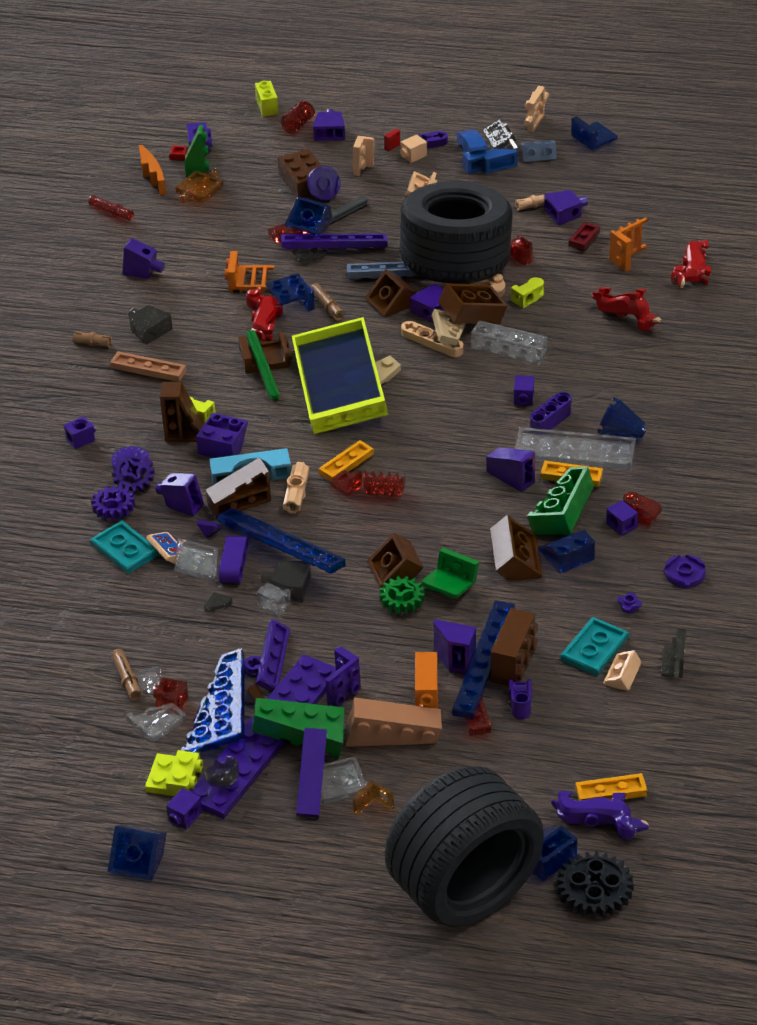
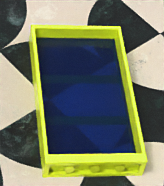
M364 317L292 336L314 434L389 415Z

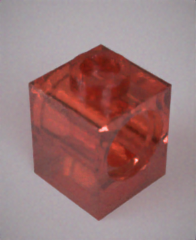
M162 677L159 685H156L153 691L157 707L182 712L189 698L187 682Z

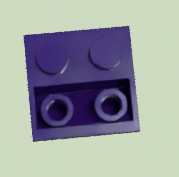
M212 413L196 436L198 454L213 458L239 455L242 450L248 421Z
M434 619V652H437V657L448 671L470 675L476 660V627Z

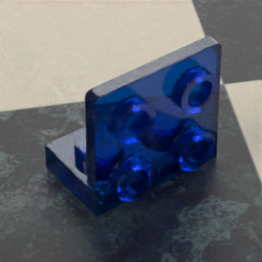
M577 116L571 118V136L591 150L610 143L618 137L599 122L589 125Z
M299 273L266 283V288L280 305L299 300L301 306H304L308 312L315 310L314 292Z

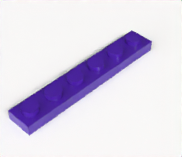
M386 233L281 234V247L287 250L295 248L306 250L312 248L347 249L348 247H355L357 249L373 247L381 249L388 246Z

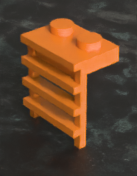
M647 218L636 219L633 224L629 222L626 227L623 228L621 226L616 232L614 230L610 231L609 261L624 272L631 270V255L647 248V245H641L642 225L648 222Z
M230 251V258L226 259L227 269H225V280H228L229 293H233V290H240V293H244V290H255L257 287H261L262 293H265V290H272V285H266L268 270H274V265H239L238 251ZM246 270H252L250 285H245ZM257 270H263L261 285H255Z

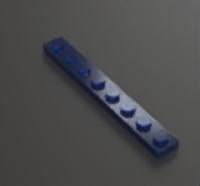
M235 508L218 514V522L227 527L233 528L242 534H246L255 540H259L327 573H335L346 566L345 558Z
M494 601L454 703L452 716L474 720L491 675V650L510 608L515 609V604Z

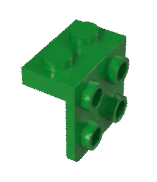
M443 547L439 550L437 569L422 580V586L427 587L431 591L445 594L449 598H458L476 583L479 561Z

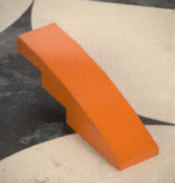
M139 145L143 178L150 177L151 186H158L159 195L166 194L165 179L159 163L151 152L143 145Z

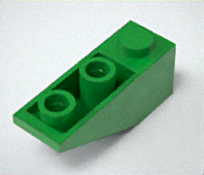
M199 125L185 155L186 177H206L207 170H210V161L206 159V156H208V146H205L207 131H204L203 125Z

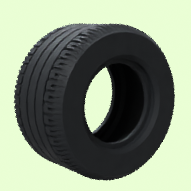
M438 182L416 189L403 201L401 206L400 256L403 263L418 276L441 283L465 284L493 277L505 268L510 259L513 215L510 203L496 190L470 182Z
M480 766L457 768L438 776L426 784L399 812L386 840V868L394 881L432 921L446 926L467 925L495 912L508 902L525 884L534 871L542 853L544 842L543 824L538 814L493 770Z

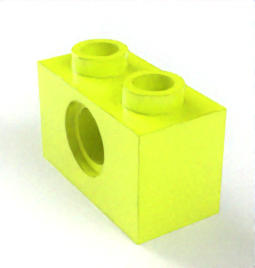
M271 81L255 83L256 101L262 116L278 115V98Z

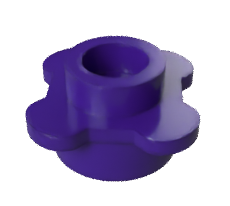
M634 593L617 598V603L621 604L622 611L626 613H634L642 606V602L636 598Z

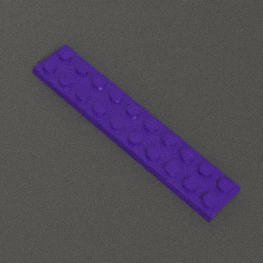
M303 654L267 699L317 704L326 693V679L336 672V668ZM252 716L196 783L195 788L191 789L190 792L201 797L202 810L225 819L287 740L283 738L278 740L252 732Z

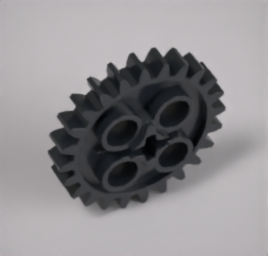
M598 851L595 852L594 856H590L589 852H586L584 858L577 854L576 861L569 858V864L563 863L562 870L558 871L557 894L561 895V902L566 901V908L574 906V913L581 910L583 911V917L591 913L592 918L596 917V913H600L601 917L605 918V912L613 916L614 909L621 912L622 905L628 906V901L632 899V891L634 890L633 875L629 874V867L624 868L623 861L616 863V856L608 859V854L605 853L600 857Z

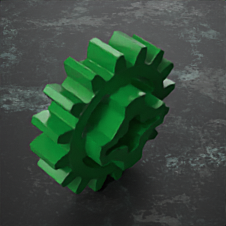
M397 576V580L390 578L389 583L384 582L383 588H380V603H382L383 608L388 607V612L396 610V614H399L400 611L407 614L408 610L415 612V607L421 608V603L425 601V591L422 588V583H416L415 578L408 580V576H405L404 579Z

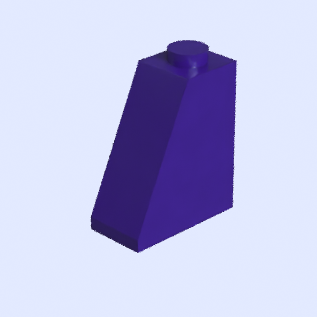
M499 447L486 457V472L523 492L535 483V452Z

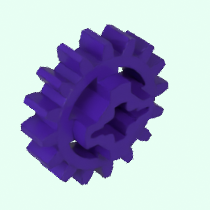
M130 451V456L123 453V459L116 458L118 464L112 465L114 469L112 477H115L113 481L114 484H118V488L123 486L125 489L129 488V491L133 490V493L136 494L137 489L144 492V486L150 487L149 481H154L152 474H155V470L151 468L153 462L148 461L147 455L142 458L141 452L134 455L133 451Z
M112 485V488L105 486L104 491L99 489L98 494H93L91 504L93 513H96L98 518L103 516V520H106L109 517L114 521L115 517L122 519V515L129 516L128 511L134 510L135 499L133 492H130L129 488L123 490V486L116 488L115 485Z

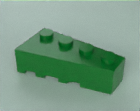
M570 467L556 482L557 487L550 489L546 493L547 498L537 503V509L534 512H529L527 519L532 532L536 535L571 534L594 488L588 467Z

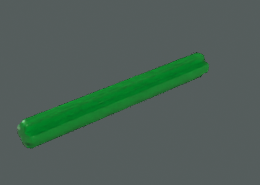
M254 330L247 331L246 338L269 398L272 401L278 400L280 393L257 334Z

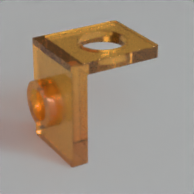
M372 780L367 786L360 789L353 798V812L359 815L374 799L393 809L394 793ZM380 792H383L387 796L388 800H385L380 795Z

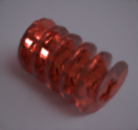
M299 101L282 116L281 125L283 129L290 134L297 132L300 127L315 115L314 107L307 101Z
M365 470L363 488L366 495H370L371 491H373V494L377 496L380 491L381 495L385 496L388 491L391 497L394 496L395 492L397 497H401L405 489V472L402 478H400L398 472L392 477L390 471H388L386 477H384L382 471L376 476L375 471L372 470L371 475L368 476L367 470Z

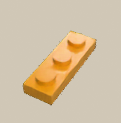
M359 440L318 468L319 475L334 483L374 455V448Z
M544 460L540 479L558 481L570 467H588L594 487L600 486L603 468Z
M642 773L575 782L579 801L597 797L612 800L613 793H625V799L647 796V787Z

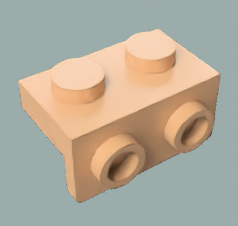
M414 171L406 191V196H409L420 187L437 183V180H435L437 173L433 172L431 177L428 178Z

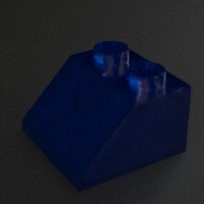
M298 196L285 222V226L318 236L325 232L332 219L330 205Z
M585 530L568 534L538 547V550L559 574L595 560V541Z
M126 824L115 826L107 872L153 880L164 854L167 832Z

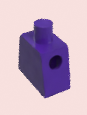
M328 109L326 112L317 113L313 124L314 141L345 140V124L340 111L335 112L332 109Z
M572 190L544 194V209L558 226L581 217L582 207L588 205L586 196L577 197Z
M131 238L124 247L122 274L148 279L154 271L162 273L165 263L156 260V249Z
M434 283L411 296L410 312L430 322H434L432 318L434 309L444 311L438 302L443 289Z
M172 473L162 483L159 482L156 485V493L163 495L168 508L194 516L204 505L196 474Z

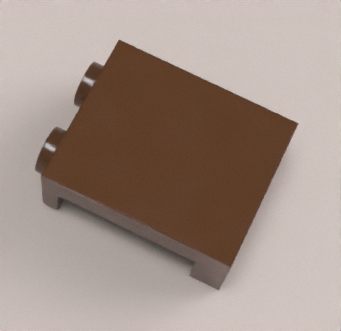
M279 331L278 340L260 342L270 370L290 367L289 360L292 359L291 348H289L288 338L284 337L283 331ZM246 336L238 337L245 374L259 372Z

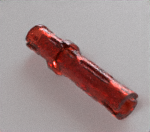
M95 195L89 198V205L112 213L115 217H122L130 221L134 216L132 210L124 208L119 203L114 204Z

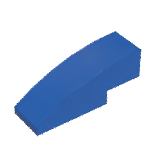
M476 130L456 132L458 145H462L463 152L487 149L484 139Z
M485 149L463 153V168L468 174L483 170L488 174L517 166L518 152L510 149Z

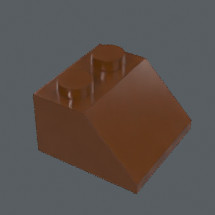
M385 269L365 299L384 317H388L408 309L410 297L417 292L401 277Z
M393 533L367 560L380 588H383L384 582L389 583L390 578L397 580V576L401 579L408 576V580H412L424 568L411 541L396 533Z

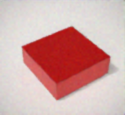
M394 129L384 135V149L389 152L400 145L399 130Z
M173 145L169 153V160L185 161V155L189 146Z

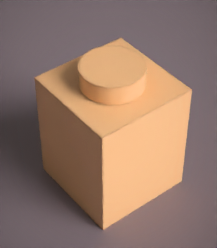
M414 135L401 141L400 154L410 163L427 156V142L418 135Z

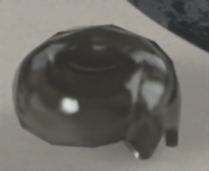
M227 756L225 762H219L216 759L212 766L207 767L204 771L206 781L209 785L216 788H225L233 785L239 777V763L237 759L232 756Z

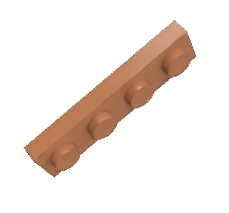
M119 351L110 362L112 369L180 382L187 371L186 365Z

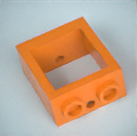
M415 652V706L438 709L437 652Z

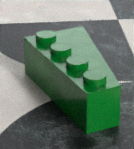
M256 698L252 732L278 740L283 738L291 741L293 745L300 746V744L303 745L305 728L327 729L325 752L331 753V757L339 759L343 744L344 707Z

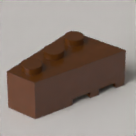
M162 382L160 404L165 441L197 442L196 436L204 426V423L183 383Z
M260 457L206 489L207 505L214 517L217 519L271 502L269 471Z

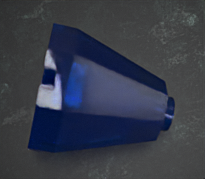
M614 397L612 401L615 404L610 403L600 423L603 428L602 430L598 428L597 433L606 437L637 441L638 438L642 439L647 431V428L644 427L646 423L626 404Z

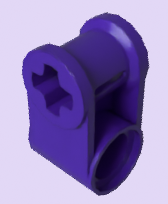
M531 679L523 682L509 680L512 715L517 719H526L531 715Z

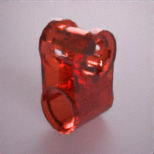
M521 234L517 235L516 238L511 240L510 255L520 264L532 263V242L528 241Z
M627 492L623 496V501L638 512V522L643 525H651L662 512V507L657 501L636 492Z

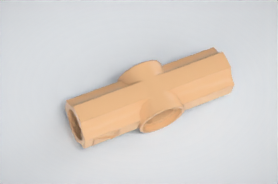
M297 462L295 465H292L290 477L287 479L283 510H286L288 514H296V512L300 511L302 501L306 496L305 488L309 475V466L305 465L304 462Z

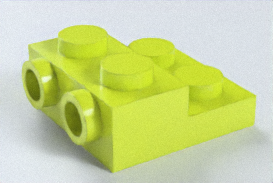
M180 750L177 751L176 756L157 753L145 785V791L147 793L175 796L182 788L187 791L194 789L197 783V774L201 773L203 768V760H200L199 753Z

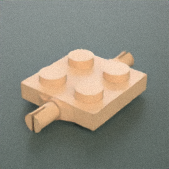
M538 86L535 92H532L531 98L526 101L525 110H527L524 125L529 132H534L544 116V107L549 93L545 92V87Z

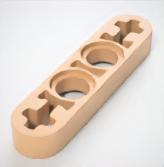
M406 321L401 325V335L409 340L451 357H459L463 354V342L460 340L456 346L436 343L438 342L436 330L413 321Z

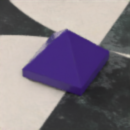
M198 520L196 523L206 538L221 530V526L215 522Z

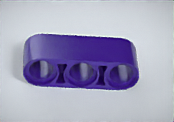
M559 392L530 414V433L537 437L544 436L570 416L572 396L567 392Z
M226 537L219 567V582L241 583L248 553V537Z

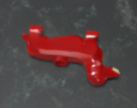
M708 240L691 241L686 246V252L682 258V265L684 266L678 265L674 267L671 273L672 283L678 284L681 288L685 286V281L691 283L702 281L708 285L709 278L706 276L711 274V266H706V249L709 247Z
M257 287L255 290H248L245 296L247 306L252 309H258L253 311L252 330L256 332L258 339H261L263 342L272 341L275 326L273 323L276 320V316L281 317L283 313V307L281 306L284 303V298L276 300L272 296L261 295V287Z
M602 287L599 291L592 293V299L596 300L600 311L617 314V317H625L628 314H632L637 318V327L641 331H649L656 324L662 322L660 317L654 316L649 311V304L643 296L646 293V289H637L636 293L613 296L609 295L611 288Z

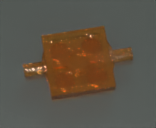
M214 169L211 173H202L197 170L175 187L176 193L182 195L179 197V201L184 203L190 198L202 203L224 186L223 180L216 178L220 174L219 170Z

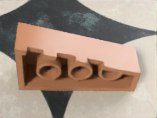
M354 697L345 726V747L437 744L442 730L441 709Z

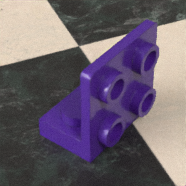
M342 646L334 650L336 672L325 681L327 706H341L346 699L356 694L361 688L359 658Z

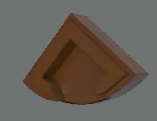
M256 683L248 688L247 691L254 702L256 698L265 699Z

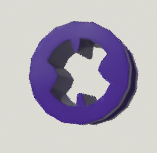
M250 656L245 660V672L248 676H258L261 657Z

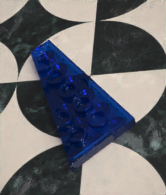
M242 648L221 655L214 671V681L208 685V695L203 697L193 720L195 724L193 730L188 732L186 736L187 744L180 751L202 753L245 738V654Z

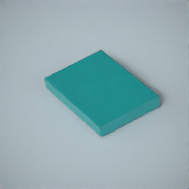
M122 520L90 539L93 547L127 574L160 555L148 540Z
M592 617L562 652L560 661L598 677L629 639L630 632Z

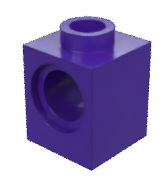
M515 375L514 405H533L534 376Z
M84 416L64 424L65 438L74 449L95 441V426Z
M623 500L607 508L606 524L618 534L623 536L637 528L638 512Z
M183 788L166 805L168 821L186 830L203 812L201 797Z

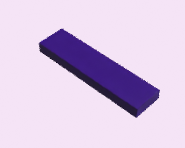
M274 619L268 624L256 680L257 685L270 692L280 682L290 628Z
M304 729L296 816L319 817L327 729Z

